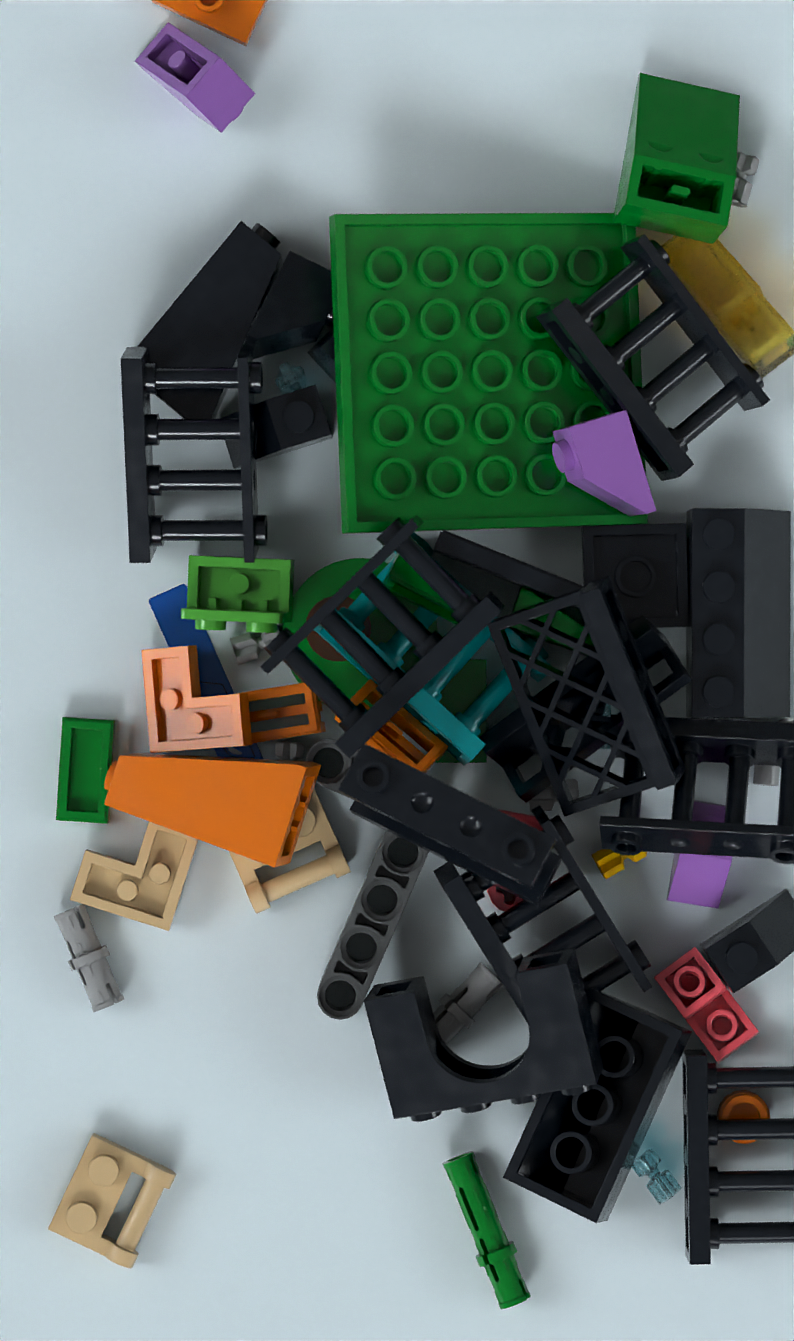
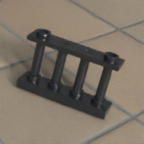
M643 234L627 241L620 247L631 262L580 305L577 303L572 304L568 298L551 304L536 318L607 411L611 414L627 410L640 454L660 480L664 481L680 477L694 465L686 454L688 451L687 445L737 402L744 411L764 406L770 399L762 389L764 383L757 371L750 365L741 362L670 268V258L665 249L658 242L652 239L649 240ZM644 279L662 304L612 346L603 345L592 331L594 326L593 320ZM673 321H676L694 345L643 388L640 386L635 387L623 371L625 369L624 362ZM707 361L725 386L674 429L671 427L666 428L655 413L657 410L656 403Z
M253 346L241 347L237 357V367L158 368L156 362L149 363L148 347H127L120 360L130 563H151L156 546H163L164 541H243L244 563H254L259 546H267L268 522L267 515H258L254 394H262L263 367L262 362H253ZM238 388L239 419H160L159 414H151L150 394H157L158 389ZM160 440H240L241 470H162L161 465H153L152 445H159ZM242 490L243 520H164L163 515H155L154 496H161L162 491Z
M417 515L407 524L398 517L378 536L377 540L383 547L294 634L286 627L264 648L271 656L261 666L267 674L283 661L341 720L338 726L344 733L335 744L348 758L357 752L363 743H366L505 607L491 591L482 600L474 593L469 597L411 537L424 523ZM394 551L454 611L451 616L458 623L443 637L436 630L431 633L373 574ZM356 588L416 647L413 653L420 660L406 673L399 667L393 669L335 610ZM321 625L379 684L375 689L382 696L368 710L361 703L356 706L298 647L317 626Z
M666 717L686 768L678 783L674 785L671 820L640 818L642 791L620 798L619 817L600 816L599 828L602 849L612 850L621 855H636L643 851L769 858L781 864H794V723ZM627 731L624 740L633 743ZM619 749L616 758L624 759L623 778L631 781L643 777L644 770L639 758ZM701 762L726 763L729 765L724 822L692 821L697 764ZM753 765H771L781 768L777 825L745 824L749 769Z
M365 743L361 745L338 789L340 793L354 799L350 808L351 813L536 906H539L562 861L561 856L551 852L557 841L556 838Z
M540 805L531 810L543 829L542 832L556 838L557 841L553 848L561 856L562 862L568 870V873L550 883L539 906L523 900L499 916L494 912L486 917L477 902L486 897L483 892L494 884L468 871L460 875L454 864L450 862L443 864L433 871L527 1023L516 977V971L524 957L520 953L512 958L503 943L511 939L509 933L579 890L594 914L525 957L572 948L576 950L606 932L618 951L619 956L582 978L585 992L588 987L602 991L630 973L643 992L652 988L643 972L651 967L650 962L636 940L628 944L625 943L566 847L575 840L559 814L549 819Z
M702 1049L683 1051L685 1256L690 1265L711 1264V1249H719L720 1244L794 1243V1222L719 1223L718 1218H710V1198H718L719 1192L794 1191V1170L718 1171L717 1166H709V1146H717L718 1140L794 1139V1118L717 1120L716 1114H708V1094H716L717 1089L794 1087V1066L716 1068V1063H707V1055Z

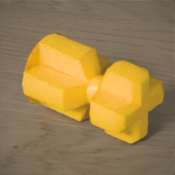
M601 849L591 855L606 880L624 870L625 859L629 858L634 862H638L647 856V852L641 851L636 855H621L612 850Z

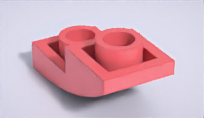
M696 947L689 950L654 977L718 1064L759 1034L757 1028Z

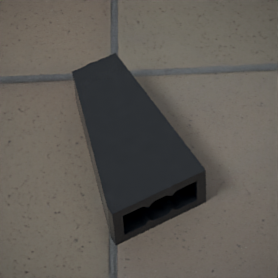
M241 221L137 346L148 347L149 363L156 362L158 368L237 367V357L241 347L245 343L246 337L283 262L282 254L276 250L281 242L259 223H256L251 229ZM228 388L158 389L155 395L184 419H215Z

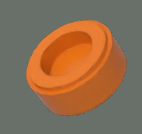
M738 1090L728 1094L721 1101L717 1111V1120L770 1119V1112L768 1106L759 1095L748 1090ZM732 1140V1141L737 1142V1143H741V1144H748V1143L755 1142V1141H757V1140Z

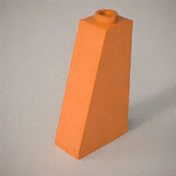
M153 753L119 755L118 761L115 760L111 764L105 777L104 788L108 790L104 805L275 868L290 864L321 765L311 761Z

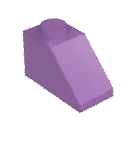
M169 22L135 60L145 72L189 110L221 133L241 114L244 106L255 95L252 89L220 56Z
M627 410L607 414L553 431L556 441L552 445L553 458L559 471L565 472L569 483L628 516L648 514L656 511Z
M694 800L692 821L724 822L725 805ZM674 853L667 900L718 909L733 856Z

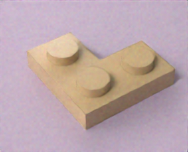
M149 821L136 864L87 849L85 850L70 900L169 931L198 839Z

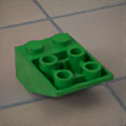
M640 73L636 86L613 222L713 244L728 227L736 180L740 95Z

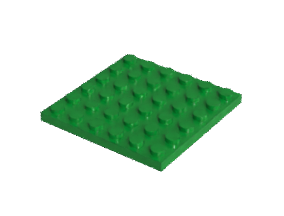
M614 213L333 214L329 217L342 534L382 533L398 517L407 524L416 515L424 523L415 532L648 524V514L628 516L569 483L565 472L562 473L557 468L552 453V445L556 442L553 431L610 413L536 318L551 304L568 298L572 304L577 303L580 305L626 267L631 261L620 247L627 241L636 238V227L613 222ZM638 284L593 320L594 326L592 331L603 345L612 346L640 323ZM640 349L624 362L625 369L623 371L635 387H642ZM640 454V457H641V460H642V464H643V467H644V471H645V474H646L645 459H644L643 456Z

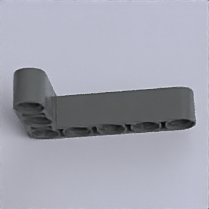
M330 738L320 740L312 745L307 752L305 761L314 762L316 753L322 748L330 747L339 751L344 761L341 772L333 777H325L318 774L316 783L344 795L338 789L358 751L348 758L335 744L337 740ZM388 831L385 832L319 983L317 992L318 1005L324 1014L333 1019H348L361 1008L429 853L418 847L417 857L412 863L404 866L395 864L388 856V847L393 840L400 837ZM386 885L395 891L397 903L393 909L384 913L371 909L367 902V895L375 886ZM356 933L369 934L375 940L376 951L370 958L358 960L348 953L347 941ZM334 981H346L353 986L356 996L348 1006H334L326 998V989Z

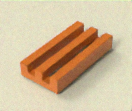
M370 679L350 700L356 706L361 703L368 710L370 707L364 701L367 699L371 704H374L382 695L375 689L378 685ZM404 707L365 743L423 773H426L434 762L444 755L449 747ZM335 716L334 719L338 723H340L341 720L337 716ZM402 731H404L409 737H411L428 753L424 755L418 748H416L402 735Z
M305 683L241 692L248 693L249 702L302 693L305 696L306 703L250 712V722L308 714L309 724L252 732V743L326 732L325 721H321L320 714L323 711L322 703L318 701L316 694Z

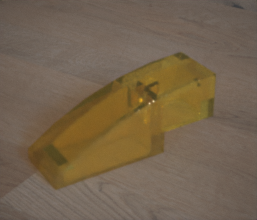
M674 235L661 245L670 258V268L738 356L744 363L753 367L761 378H764L794 354V330L766 300L761 287L718 239L711 244Z

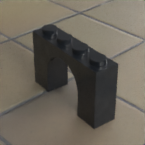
M575 948L523 958L516 971V977L529 1026V1045L517 1058L499 1065L471 1063L456 1055L445 1044L436 1026L424 976L374 985L365 998L364 1004L394 1119L411 1117V1120L414 1122H422L438 1117L442 1113L441 1111L460 1108L463 1113H474L490 1107L491 1102L511 1099L512 1104H525L539 1099L543 1093L561 1090L563 1095H577L590 1090L593 1087L592 1085L597 1084L604 1066Z

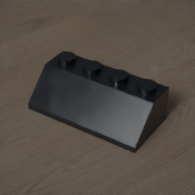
M692 508L687 511L689 627H686V670L692 681L686 684V717H790L791 511L746 508Z
M588 987L586 996L604 1066L598 1082L592 1085L593 1087L590 1090L577 1095H563L561 1090L542 1094L536 1102L503 1178L592 1222L600 1223L608 1221L692 1031L638 1006Z

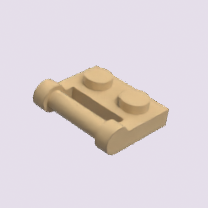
M315 787L294 852L321 841L326 853L325 856L261 883L255 869L266 864L229 851L256 914L271 908L270 902L333 874H335L336 878H339L351 872Z
M93 1133L48 1230L89 1248L120 1266L131 1269L139 1255L135 1249L164 1188L170 1189L176 1173L155 1161ZM134 1172L145 1178V1182L118 1239L115 1240L104 1235L103 1232L131 1173Z

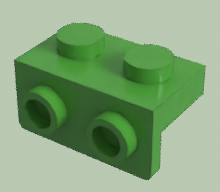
M189 555L187 607L181 608V619L195 620V629L226 630V621L246 622V632L277 633V624L292 622L295 559L256 558L254 563H244V557Z

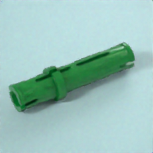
M466 1152L447 1160L442 1164L452 1183L458 1203L474 1238L479 1253L476 1255V1260L479 1267L485 1268L490 1278L500 1309L509 1308L526 1301L531 1295L514 1257V1254L517 1252L513 1241L508 1242L498 1214L479 1171L474 1152Z

